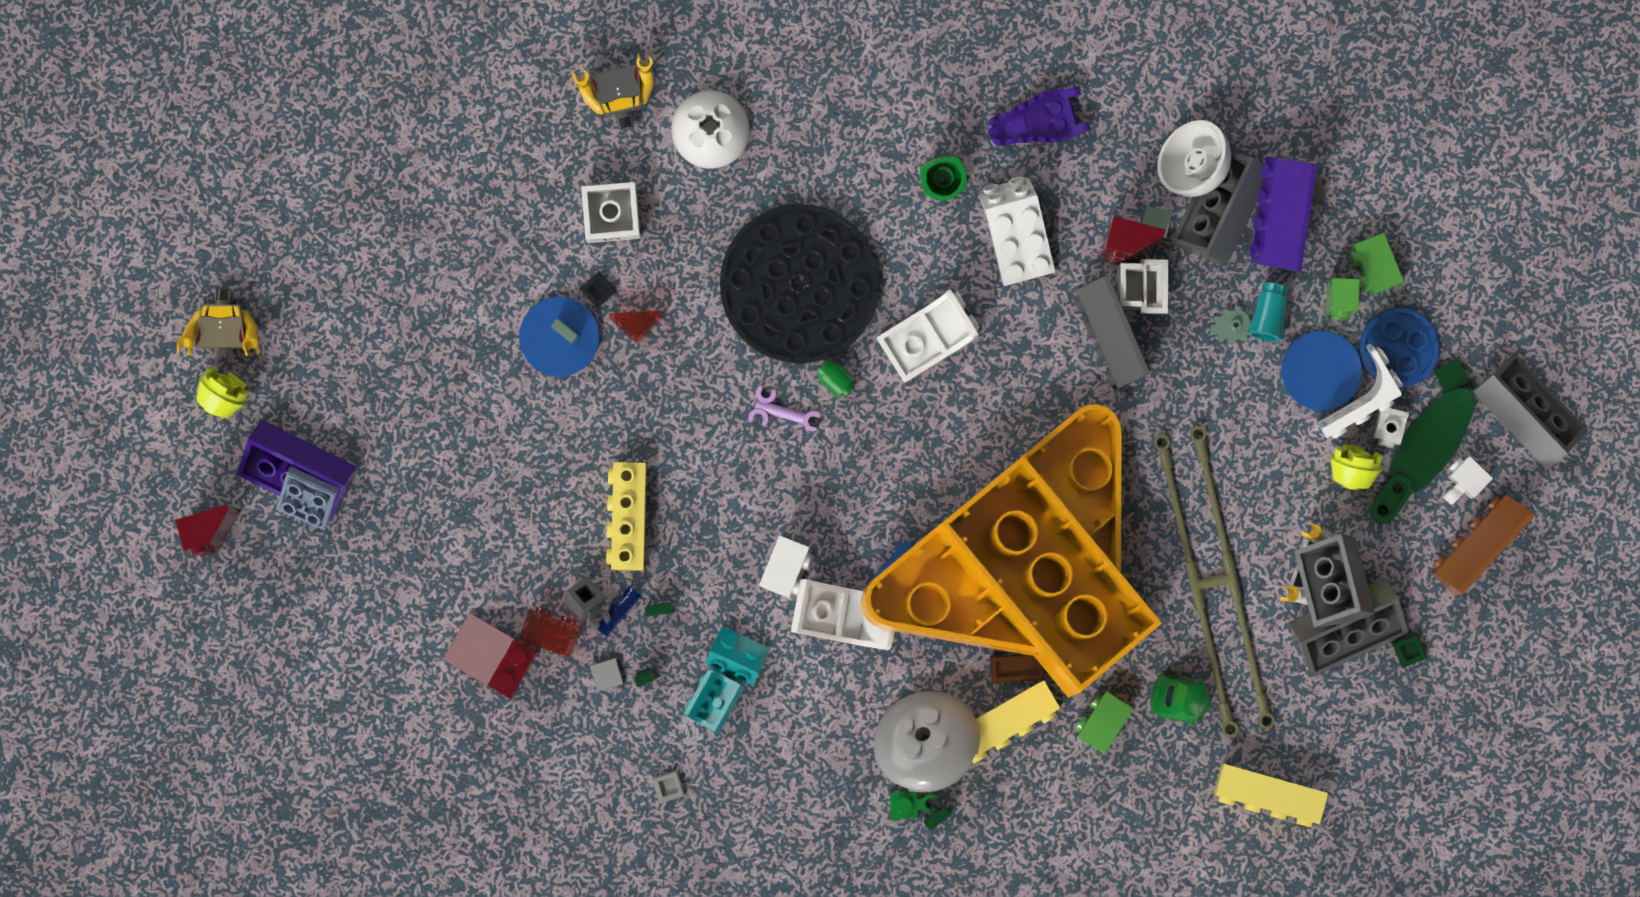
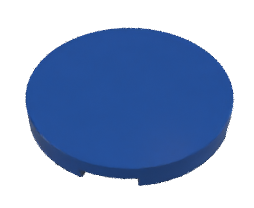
M552 297L540 301L527 312L521 323L519 342L524 357L532 367L545 375L565 377L580 372L593 360L599 345V329L594 316L583 304L567 297ZM556 319L561 320L578 334L579 339L574 345L552 329L551 325Z
M1392 308L1374 316L1364 327L1359 341V355L1367 373L1376 380V365L1366 346L1368 344H1371L1374 348L1379 346L1389 361L1385 365L1388 371L1392 369L1403 386L1400 388L1409 387L1424 380L1432 372L1439 358L1440 344L1431 322L1419 312L1408 308Z
M1314 331L1299 337L1289 346L1282 360L1281 376L1286 391L1296 403L1310 410L1327 411L1342 406L1352 398L1361 381L1362 366L1356 349L1347 339L1329 331Z

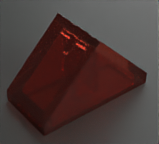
M663 311L609 313L610 321L638 346L664 318Z

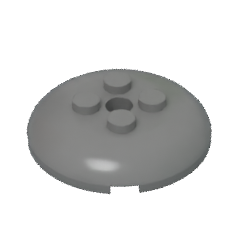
M939 691L917 692L897 701L883 715L874 737L876 761L884 775L895 785L898 784L913 792L937 791L958 781L970 769L969 765L975 754H978L980 745L979 726L969 707L957 697ZM923 734L930 735L926 741H920L924 736Z

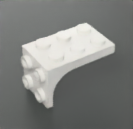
M1015 177L1010 179L1008 183L1001 185L989 184L978 191V196L988 222L1003 285L1007 286L1055 273L1038 196L1029 178Z
M949 289L930 305L876 337L904 383L977 339V331H979L980 327L972 314L966 315L963 310L966 304L958 292L953 294L951 289Z
M1371 344L1366 346L1375 362L1377 370L1376 380L1370 391L1317 422L1326 438L1332 436L1334 439L1347 432V426L1354 422L1356 425L1367 421L1370 418V413L1377 409L1379 411L1386 410L1394 404L1392 400L1402 395L1399 388L1403 385L1392 369L1388 371L1385 365L1389 361L1379 346L1376 348Z
M800 579L791 632L883 650H890L894 640V631L875 627L866 620L861 610L860 601L863 591Z

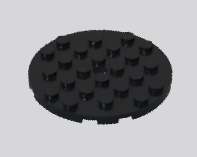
M810 204L779 206L749 221L730 243L720 272L721 300L725 314L735 332L758 353L785 363L809 364L819 362L846 350L863 334L869 325L879 297L878 265L875 255L864 235L842 215L827 208ZM796 277H804L808 283L807 288L803 291H795L792 287V281Z

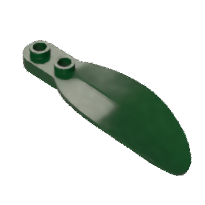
M1459 388L1442 395L1422 411L1406 430L1401 444L1397 445L1392 456L1388 479L1370 504L1369 514L1373 521L1379 524H1386L1394 520L1411 494L1428 485L1448 464L1459 447L1473 415L1475 400L1470 390ZM1395 484L1401 486L1402 491L1400 494H1396L1393 491ZM1379 506L1385 507L1386 514L1384 516L1379 514Z

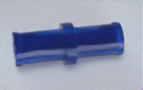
M629 585L615 604L612 602L609 605L610 622L606 623L604 619H601L598 622L600 624L598 630L608 637L618 623L628 617L627 613L642 595Z

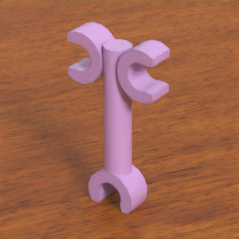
M759 386L757 388V402L755 409L749 414V422L752 423L753 417L756 414H761L764 418L762 426L765 427L768 424V413L804 424L808 431L815 432L817 430L816 427L809 425L808 420L810 417L820 418L821 414L815 411L805 414L771 404L776 397V390H772L769 398H763L761 396L763 387Z

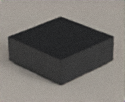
M600 271L579 288L597 309L617 292Z

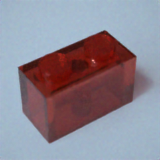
M536 607L535 612L528 610L518 640L571 658L581 628L575 626L577 620L563 615L560 620L550 617L551 611Z

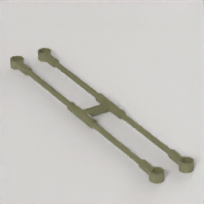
M1196 426L1190 431V438L1195 443L1198 459L1202 464L1222 547L1225 574L1199 579L1196 562H1193L1171 470L1173 466L1168 449L1170 440L1166 435H1158L1153 443L1154 447L1158 450L1162 469L1165 470L1187 562L1185 566L1196 610L1199 612L1220 700L1219 709L1223 722L1222 733L1226 737H1234L1238 733V726L1233 722L1230 705L1226 701L1204 609L1206 604L1202 592L1203 589L1225 584L1229 585L1232 602H1235L1257 694L1255 698L1260 715L1258 718L1259 726L1264 729L1272 728L1275 719L1270 714L1266 694H1263L1241 602L1243 598L1232 553L1229 552L1208 464L1209 457L1205 443L1206 431L1203 427ZM1196 429L1202 431L1203 437L1201 439L1194 438L1193 432ZM1159 438L1166 440L1167 444L1164 448L1157 445ZM1264 716H1269L1271 718V724L1269 726H1264L1262 724V718ZM1228 724H1232L1235 728L1234 733L1231 735L1225 731V727Z

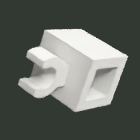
M1470 456L1464 460L1459 457L1450 466L1449 469L1452 473L1448 476L1456 485L1443 498L1450 505L1454 504L1463 493L1470 499L1475 498L1493 478Z

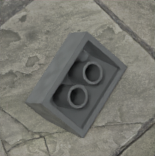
M1339 534L1294 551L1314 628L1350 623L1375 614L1355 537Z

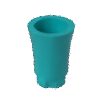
M1273 282L1263 283L1262 292L1259 293L1253 318L1246 332L1247 335L1270 342L1283 341L1288 287Z

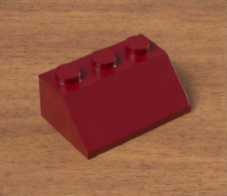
M1113 216L1107 228L1101 256L1106 257L1105 262L1114 265L1128 262L1157 245L1164 237L1166 229Z
M224 505L175 519L183 551L200 557L215 554V548L222 546L240 514L239 509L230 505Z

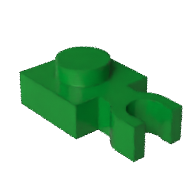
M913 791L889 793L891 820L918 818V810L937 812L936 808L930 809L925 805L927 799L936 798L935 794L925 795L923 798L917 799L916 792Z

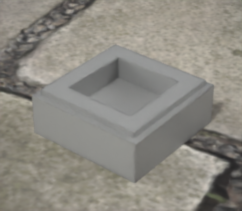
M616 658L590 666L597 692L624 684Z
M677 770L651 778L660 804L685 796Z

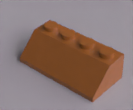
M1508 495L1503 496L1501 499L1496 496L1486 507L1490 511L1483 518L1480 515L1477 516L1468 526L1471 531L1464 538L1460 535L1451 544L1450 547L1453 551L1447 557L1442 555L1432 565L1435 570L1431 575L1454 596L1462 595L1533 519L1535 515Z

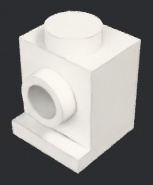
M1392 408L1379 411L1372 439L1379 440L1378 445L1393 449L1394 445H1400L1409 413ZM1388 423L1395 425L1394 433L1387 431L1386 426Z

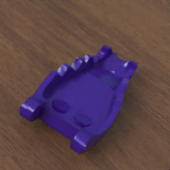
M1080 86L1042 92L1032 97L1028 102L1018 105L1010 112L992 117L988 124L991 140L997 146H1007L1014 143H1057L1070 140L1091 130L1089 122L1077 124L1071 98L1082 95Z

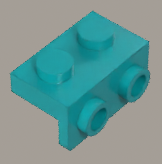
M722 626L705 664L711 666L717 672H724L735 677L741 683L754 685L770 648Z
M709 668L701 676L695 694L688 700L684 715L719 734L745 687Z

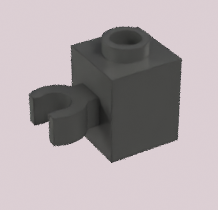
M586 577L567 590L563 604L579 624L589 618L591 628L597 631L600 624L596 621V618H602L606 623L610 622L611 616L609 612L601 609L604 595L589 577Z

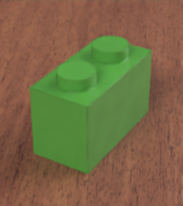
M1384 233L1356 243L1351 247L1353 252L1349 253L1351 261L1355 268L1359 266L1363 275L1360 277L1361 285L1365 292H1370L1371 296L1401 285L1404 282Z
M1332 278L1327 282L1325 315H1332L1331 320L1346 321L1358 312L1360 279Z
M1107 691L1103 695L1097 693L1090 704L1093 711L1088 718L1083 716L1075 728L1079 731L1076 737L1103 754L1107 752L1134 709Z

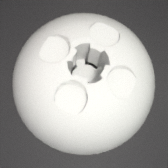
M706 90L689 96L680 104L672 120L671 133L677 151L688 162L702 168H719L732 163L744 151L749 140L750 124L746 111L735 98L724 92Z
M1204 120L1192 121L1179 127L1166 140L1159 154L1158 175L1162 184L1171 192L1186 197L1202 196L1216 189L1226 178L1231 165V149L1226 136L1215 124Z

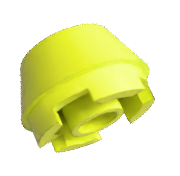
M209 367L205 374L200 375L196 400L208 413L222 418H229L247 403L250 391L244 390L246 383L236 375L229 372L226 376L217 372L218 367Z
M1343 444L1341 449V447L1336 445L1334 454L1330 455L1332 478L1347 489H1368L1383 469L1381 466L1382 455L1375 452L1372 456L1364 451L1365 447Z

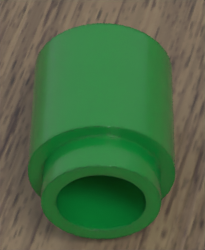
M831 359L816 373L820 378L819 382L837 398L841 395L846 398L856 387L853 384L855 378L838 362L834 363Z

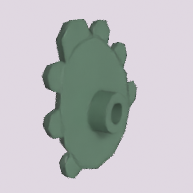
M1236 306L1234 310L1230 311L1223 309L1221 317L1214 316L1213 320L1216 324L1211 325L1210 331L1213 335H1219L1218 340L1220 342L1228 339V343L1232 345L1236 340L1241 339L1243 342L1248 340L1246 332L1251 320L1241 310L1240 306Z

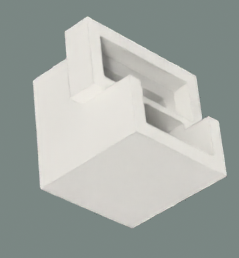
M1141 259L1140 264L1121 263L1118 266V299L1123 310H1140V314L1168 313V260Z

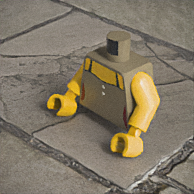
M215 289V304H203L201 309L194 313L186 325L182 337L177 340V353H180L182 348L187 347L188 355L193 354V343L197 349H243L246 356H248V351L251 348H255L257 354L261 352L258 344L257 324L250 313L243 310L242 306L231 305V290Z

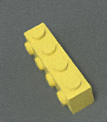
M613 462V468L608 469V484H613V495H608L607 502L608 511H612V522H607V538H612V549L607 548L606 564L611 565V570L644 571L646 463Z
M1221 764L1213 795L1219 796L1218 802L1234 806L1235 801L1245 803L1244 809L1260 813L1261 808L1271 811V817L1286 820L1288 815L1297 818L1296 824L1312 828L1313 823L1320 824L1328 793Z

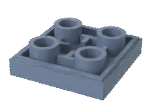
M290 466L276 509L325 531L339 488Z

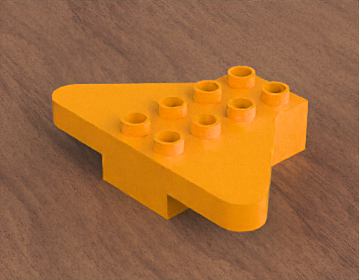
M1095 404L1086 405L1067 418L865 587L860 601L861 610L866 620L873 626L884 630L1031 655L1038 660L1068 698L1082 692L1162 624L1121 574L1122 433L1116 414L1107 407Z

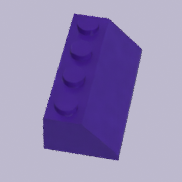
M1266 156L1261 168V175L1263 177L1262 187L1257 195L1259 204L1258 214L1253 223L1255 235L1254 242L1250 246L1251 262L1265 266L1302 271L1317 164L1296 159Z
M261 420L247 440L236 475L279 496L290 466L339 488V492L330 517V521H333L353 480L357 466Z

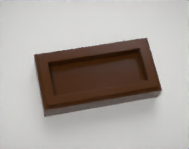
M1025 654L990 656L991 683L1045 680V669L1034 656Z

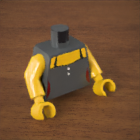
M649 52V60L643 62L640 60V53H638L637 65L589 75L587 69L582 66L584 70L583 76L577 77L573 70L571 74L574 81L578 84L584 102L596 114H604L606 119L616 117L619 130H628L635 127L632 113L642 111V105L648 102L654 86L651 68L653 56Z

